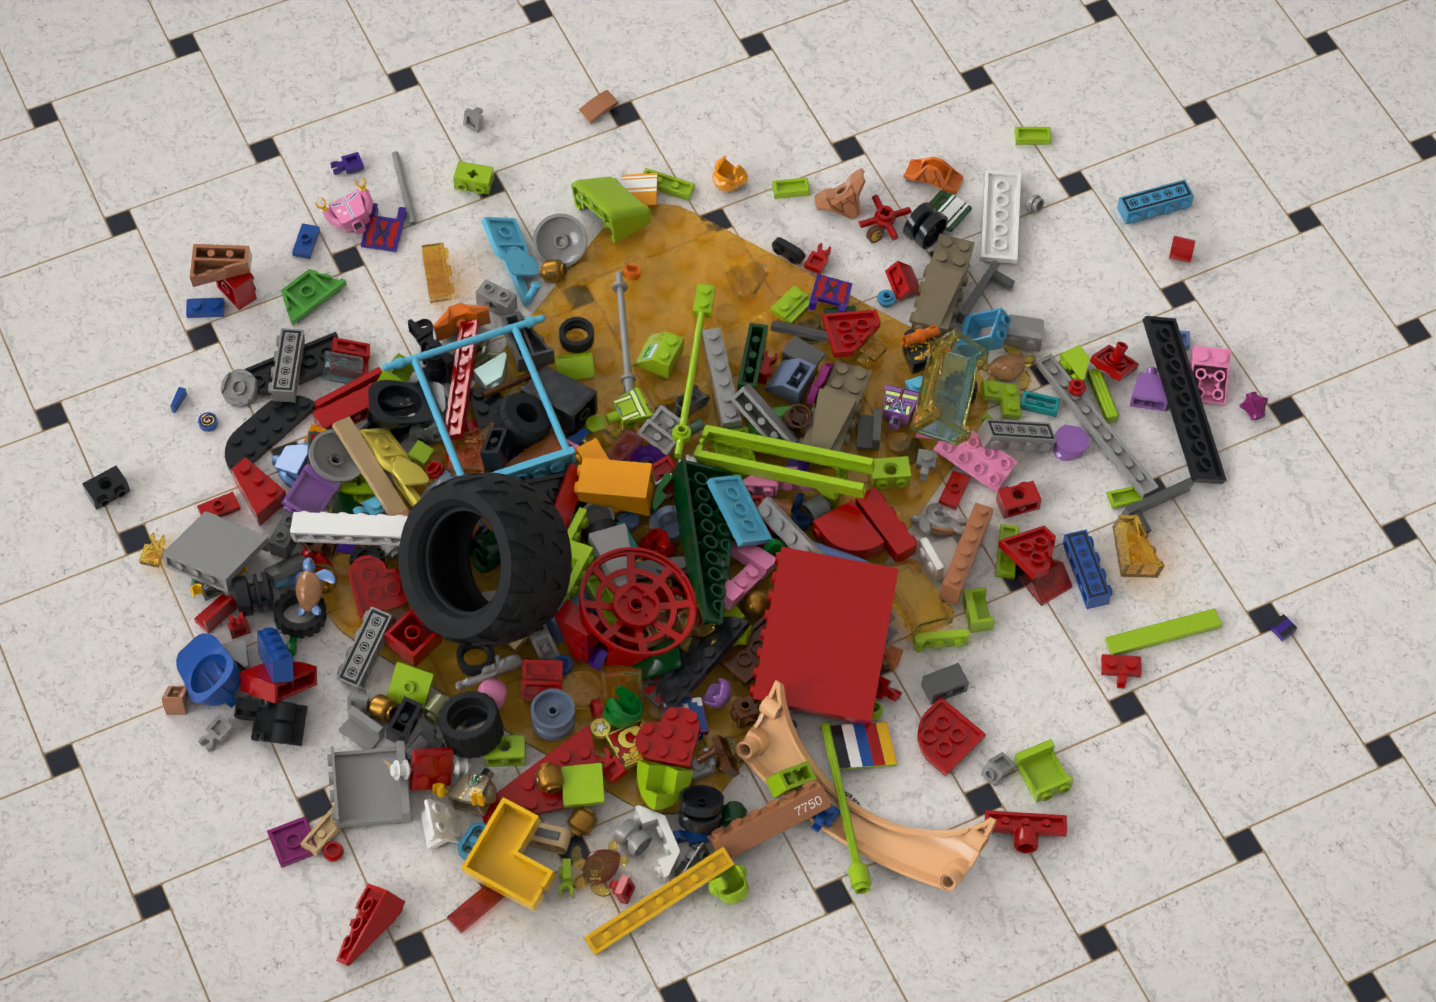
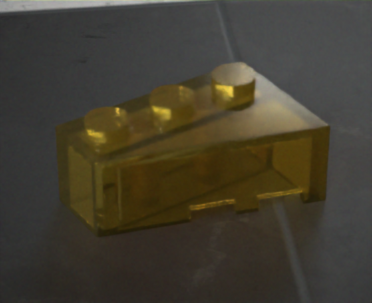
M443 242L422 245V257L430 303L452 300V294H455L454 284L449 281L452 271L451 265L447 266L446 259H449L448 248H444Z
M1119 515L1112 528L1121 577L1158 578L1165 565L1157 557L1156 549L1150 544L1147 538L1148 534L1138 515Z

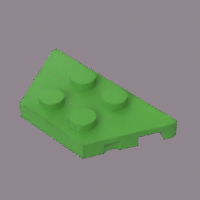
M308 269L284 287L281 292L291 324L295 325L347 285L346 280L342 278L340 280L333 279L331 275L321 274Z

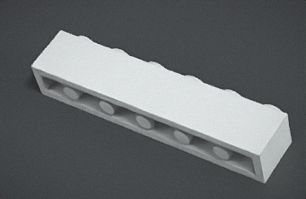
M308 511L294 512L290 534L294 542L399 546L402 530L408 516L367 515L365 513L348 514L345 512L338 514L328 512L310 513Z

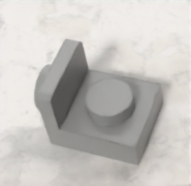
M704 748L703 753L706 752L708 748ZM713 756L701 764L694 757L691 769H689L694 771L692 780L695 781L715 773L716 757Z
M1001 752L987 761L981 775L993 786H996L1001 778L1014 771L1017 765Z

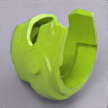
M734 864L709 881V893L729 905L742 902L749 891L746 879L747 869L740 864Z

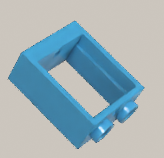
M1002 308L966 315L956 345L966 355L1000 349L1003 347L1012 318ZM993 326L990 335L979 337L981 329Z

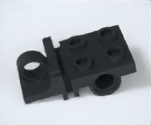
M412 319L408 320L409 332L420 345L421 352L442 346L438 340H434L433 324L429 319H421L417 322H414ZM447 352L422 360V363L426 364L427 375L431 380L439 381L444 378L451 384L454 358L451 353Z
M237 697L234 717L241 720L254 721L251 740L258 741V737L261 735L260 740L264 742L302 746L308 706L284 701L272 703L267 700L266 705H263V699Z

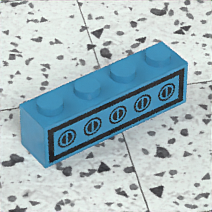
M1186 179L1119 197L1117 209L1125 225L1137 223L1140 220L1152 219L1158 215L1170 214L1173 211L1191 207L1194 194Z

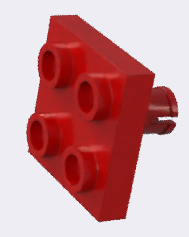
M1121 341L1117 342L1115 348L1110 344L1092 355L1089 361L1097 369L1104 371L1112 379L1119 382L1137 370L1139 363L1125 355L1128 345Z

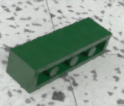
M749 323L737 392L748 384L756 391L758 390L759 373L767 343L768 325Z

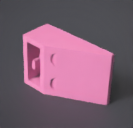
M1193 346L1191 348L1190 365L1202 403L1226 405L1231 349Z

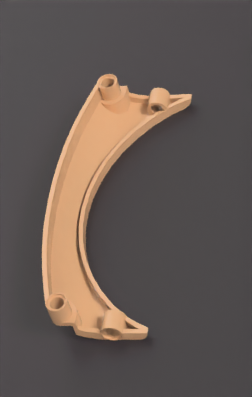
M775 680L769 695L762 701L759 707L761 713L756 723L748 730L745 739L737 744L736 752L765 783V780L775 773L809 761L817 778L816 780L823 787L829 803L839 809L835 787L806 751L792 722L786 703L784 685ZM846 796L858 851L861 855L897 873L945 891L954 890L964 880L967 872L974 866L986 846L997 821L989 817L978 824L949 830L912 828L879 817ZM840 813V816L831 827L824 824L821 829L848 846ZM813 816L808 818V820L811 821L813 824L815 823V818Z

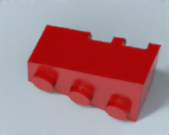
M567 599L554 618L574 659L589 664L588 661L597 646L601 647V641L585 623L580 606ZM586 610L590 621L601 633L599 617Z

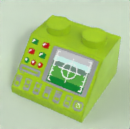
M670 332L650 335L634 366L669 379L684 351V338Z

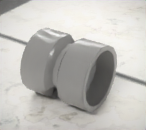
M632 819L624 821L613 836V839L621 846H627L626 850L635 858L640 856L652 841V837L645 830H640V826Z

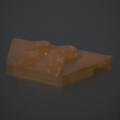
M494 422L489 423L488 427L480 430L478 428L471 429L469 432L464 433L462 439L453 440V446L464 474L486 473L487 470L484 468L480 451L490 427H495ZM449 458L447 467L448 471L456 475L452 462Z

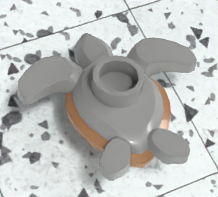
M941 503L928 505L927 515L916 514L910 517L911 522L919 526L922 531L940 536L956 533L963 534L964 528L962 526H966L968 522L966 518L956 520L949 516L946 511L941 510L943 509V504Z

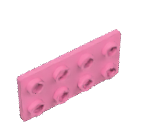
M956 419L952 421L934 448V451H937L942 457L994 492L999 490L1017 463V460L1002 450L984 449L979 435Z

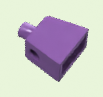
M1148 367L1146 373H1139L1131 397L1130 407L1158 411L1166 410L1167 399L1160 376L1157 375V368Z

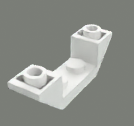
M637 805L633 815L634 822L640 826L641 830L648 831L655 828L659 839L662 838L665 843L663 844V849L666 856L657 859L655 871L658 879H662L664 884L671 880L679 863L680 849L666 816Z

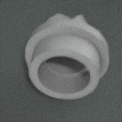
M1039 195L1029 196L1026 200V207L1031 212H1040L1044 206V199Z

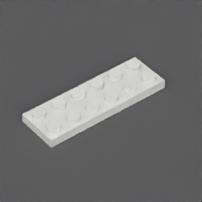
M985 170L981 261L1017 264L1021 173Z

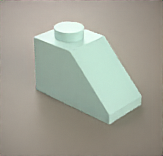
M504 352L473 370L474 381L480 388L487 390L504 383L508 366L507 354Z

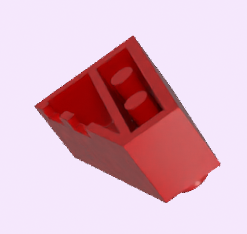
M246 457L231 469L234 482L249 505L259 526L284 506L281 502L286 496L285 490Z

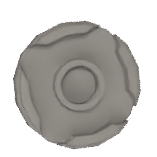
M236 369L225 375L221 383V393L225 401L238 407L251 403L258 393V382L255 376L245 369Z

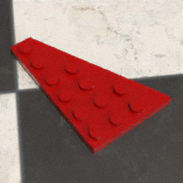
M590 725L582 728L496 793V802L492 803L486 815L482 816L483 823L487 825L503 797L536 815L570 809L564 808L562 786L560 791L546 794L539 789L535 773L540 769V765L546 762H551L552 765H558L560 768L597 763Z

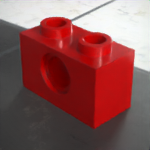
M1034 481L1021 482L1012 487H1003L997 491L996 502L1004 519L1038 510L1042 500Z

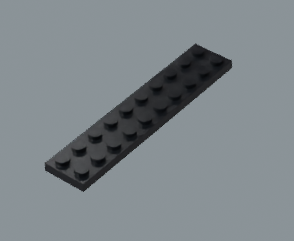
M1145 316L1142 321L1191 479L1195 483L1223 484L1227 479L1176 318Z

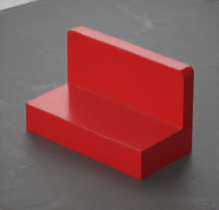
M897 261L885 270L896 300L902 301L911 293L920 296L921 292H918L919 283L910 265Z
M222 593L194 618L195 623L209 634L237 609L235 598L232 595L228 598Z

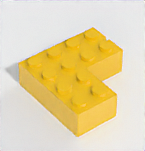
M503 797L461 867L464 875L536 913L545 897L543 891L547 893L556 878L553 870L523 855L541 824L539 816Z

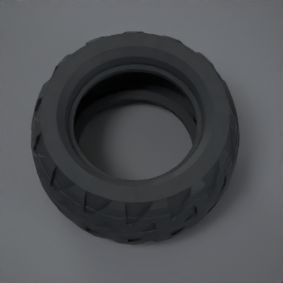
M494 472L460 475L426 491L423 498L414 504L408 514L399 544V572L402 587L411 608L423 622V625L431 632L445 636L447 641L468 646L487 647L509 644L525 638L538 631V627L549 622L555 616L569 587L572 553L566 525L552 500L543 491L533 487L532 483ZM481 517L489 524L495 535L501 560L498 587L490 602L486 600L478 589L470 564L471 538L474 528Z

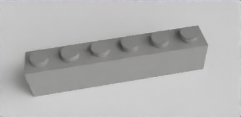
M721 328L702 330V346L720 426L730 430L741 428L742 419L740 411L730 400L735 394Z

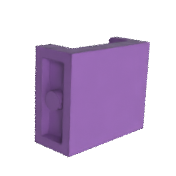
M306 464L281 504L284 505L283 509L292 514L301 511L320 513L341 484L326 480L314 470L312 465Z

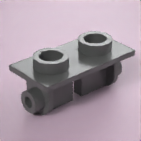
M704 842L691 845V848L685 855V859L689 860V862L682 860L675 870V877L710 855Z

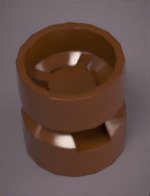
M795 404L784 412L782 421L792 432H797L810 423L811 412L807 406Z

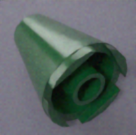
M494 533L471 538L470 556H474L475 561H473V564L482 574L491 572L501 564L499 547Z

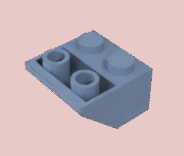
M801 358L783 360L764 390L793 404H799L815 379L816 365Z

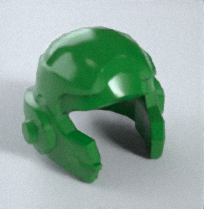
M619 685L616 688L615 694L620 696L621 699L607 698L602 713L610 725L621 729L622 727L636 725L640 721L644 710L637 694Z

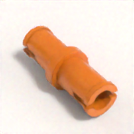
M935 324L925 329H916L915 332L901 337L902 344L905 347L916 343L922 344L927 339L939 336L940 331Z

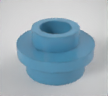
M882 290L879 292L877 300L882 307L887 308L895 303L896 296L890 290Z

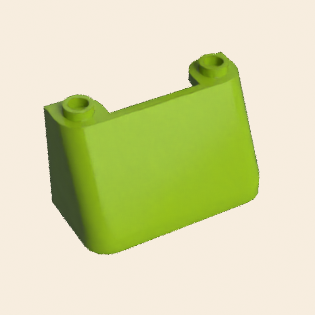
M607 176L581 179L571 183L575 207L580 211L588 207L602 219L604 228H609L612 231L610 237L615 243L651 223L649 207L643 205L616 178Z

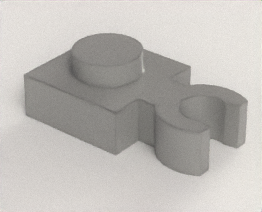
M218 715L206 728L208 735L202 736L198 742L203 746L205 742L209 741L206 749L210 752L215 748L217 740L222 744L235 728L221 715Z

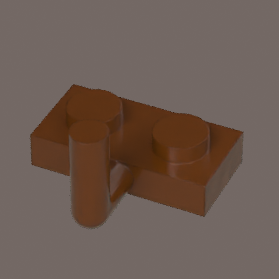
M718 734L712 737V748L697 756V762L701 764L713 756H717L720 761V770L733 778L736 777L740 772L728 740Z

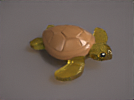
M1006 344L1003 346V349L1008 354L995 358L990 364L982 363L980 365V368L990 375L987 377V381H996V379L1012 381L1019 377L1020 390L1023 391L1028 388L1031 377L1024 367L1032 366L1036 361V357L1031 354L1021 357L1019 349Z

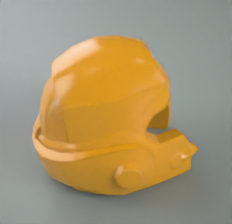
M724 155L715 162V171L712 177L713 183L719 190L729 193L735 191L739 186H743L748 180V174L741 165L733 166L727 160V156Z

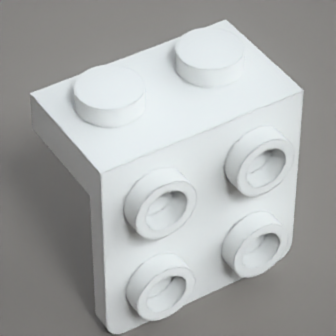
M927 537L919 540L918 555L923 559L929 574L932 575L935 582L945 578L958 546L953 537H947L930 544Z

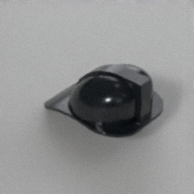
M380 380L374 382L368 389L369 406L367 421L375 422L381 428L397 430L411 424L434 420L420 382ZM428 382L439 412L442 415L446 408L444 387L438 382Z

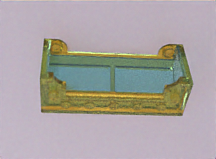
M957 328L931 343L910 428L915 433L956 446L968 441L971 437V427L965 426L977 372L987 366L989 355L987 350Z

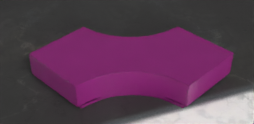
M828 362L822 366L817 379L811 386L806 400L807 403L812 405L816 403L819 389H824L834 364Z

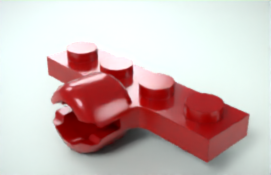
M985 810L984 820L989 817L997 820L992 832L1012 834L1014 836V848L1023 854H1030L1037 850L1038 836L1040 835L1063 837L1067 835V815Z

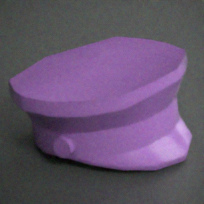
M1063 425L1056 431L1055 437L1057 441L1053 446L1056 458L1062 461L1072 460L1081 457L1082 453L1089 449V435L1080 427Z

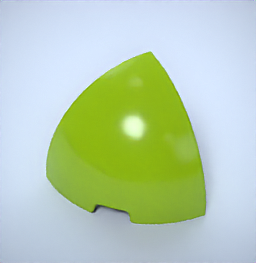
M638 760L637 762L639 791L645 803L653 810H662L676 803L679 800L680 792L684 788L689 787L694 771L686 768L663 765L652 761Z

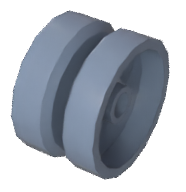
M548 689L536 695L531 703V723L534 732L539 737L548 741H558L571 734L575 727L576 719L573 699L566 692L559 689Z

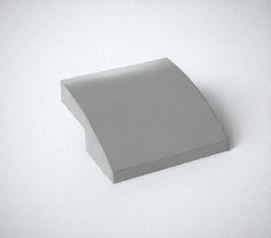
M660 405L653 416L646 420L637 434L651 445L660 449L667 456L676 447V442L672 439V429L679 425L680 418Z

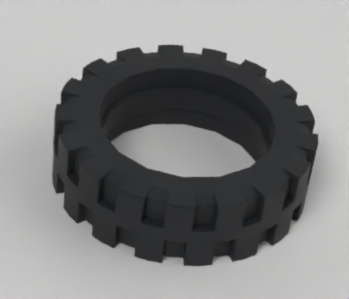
M291 589L286 594H281L280 599L275 601L273 611L274 622L282 634L285 636L289 635L290 638L299 637V639H304L306 636L309 638L314 633L321 631V627L325 626V620H327L326 603H324L322 596L317 603L321 608V615H315L314 618L305 623H294L285 618L284 612L290 606L299 604L296 591Z

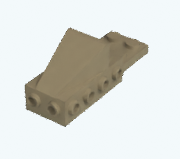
M939 234L932 260L924 269L923 277H925V281L920 282L918 292H921L920 297L916 296L914 302L916 310L911 312L910 315L911 329L914 331L919 328L925 329L935 324L939 328L940 335L933 338L947 341L949 332L952 333L955 322H953V318L958 316V302H962L964 291H962V288L966 287L969 276H966L975 242Z
M836 360L827 385L824 386V389H819L816 399L817 405L811 410L812 419L805 427L804 433L806 434L800 438L799 444L845 453L844 447L849 444L851 430L854 431L856 426V416L860 415L863 405L860 403L871 378L872 371Z

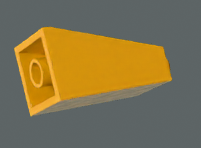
M583 457L582 464L578 465L577 470L579 481L575 482L574 493H577L579 501L650 516L655 487L652 463Z

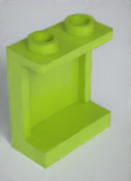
M1052 739L1015 754L1014 763L1017 765L1016 768L1035 802L1047 801L1057 793L1063 794L1068 792L1072 788L1074 781L1072 776L1068 777L1057 758Z

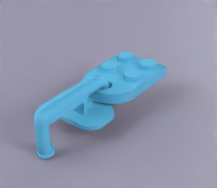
M484 217L481 222L494 253L503 260L522 304L529 306L541 288V284L531 282V288L528 290L523 276H537L539 267L536 260L528 255V247L516 218Z

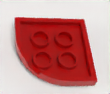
M942 697L924 713L917 732L921 753L944 776H947L986 737V733Z

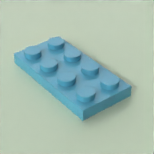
M740 475L710 478L706 482L738 547L766 544L772 540Z

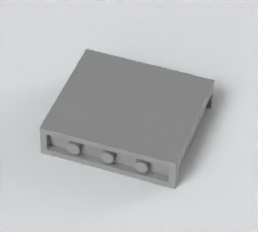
M205 511L163 552L164 564L168 569L229 593L233 589L232 579L261 550L270 552L269 538L262 533Z
M404 740L396 741V747L334 752V746H331V754H327L328 767L332 766L333 771L328 772L329 785H334V790H330L331 803L335 802V808L331 809L332 821H336L337 828L411 822L408 779L404 780L400 776V779L396 781L391 776L388 765L383 761L384 759L392 765L395 760H398L402 764V761L406 760Z

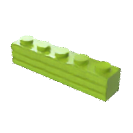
M1097 368L1088 370L1087 379L1103 418L1108 424L1117 422L1119 411L1116 410L1115 401L1112 400L1111 392L1107 389L1108 385L1104 381L1103 372Z

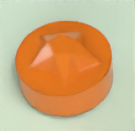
M627 264L623 268L622 275L629 280H638L641 275V269L634 264Z

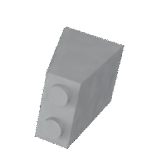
M625 523L589 533L587 545L593 547L595 560L608 551L630 547ZM626 556L611 559L603 563L599 568L606 576L616 570L627 568ZM627 575L619 576L613 579L612 582L620 588L628 583Z

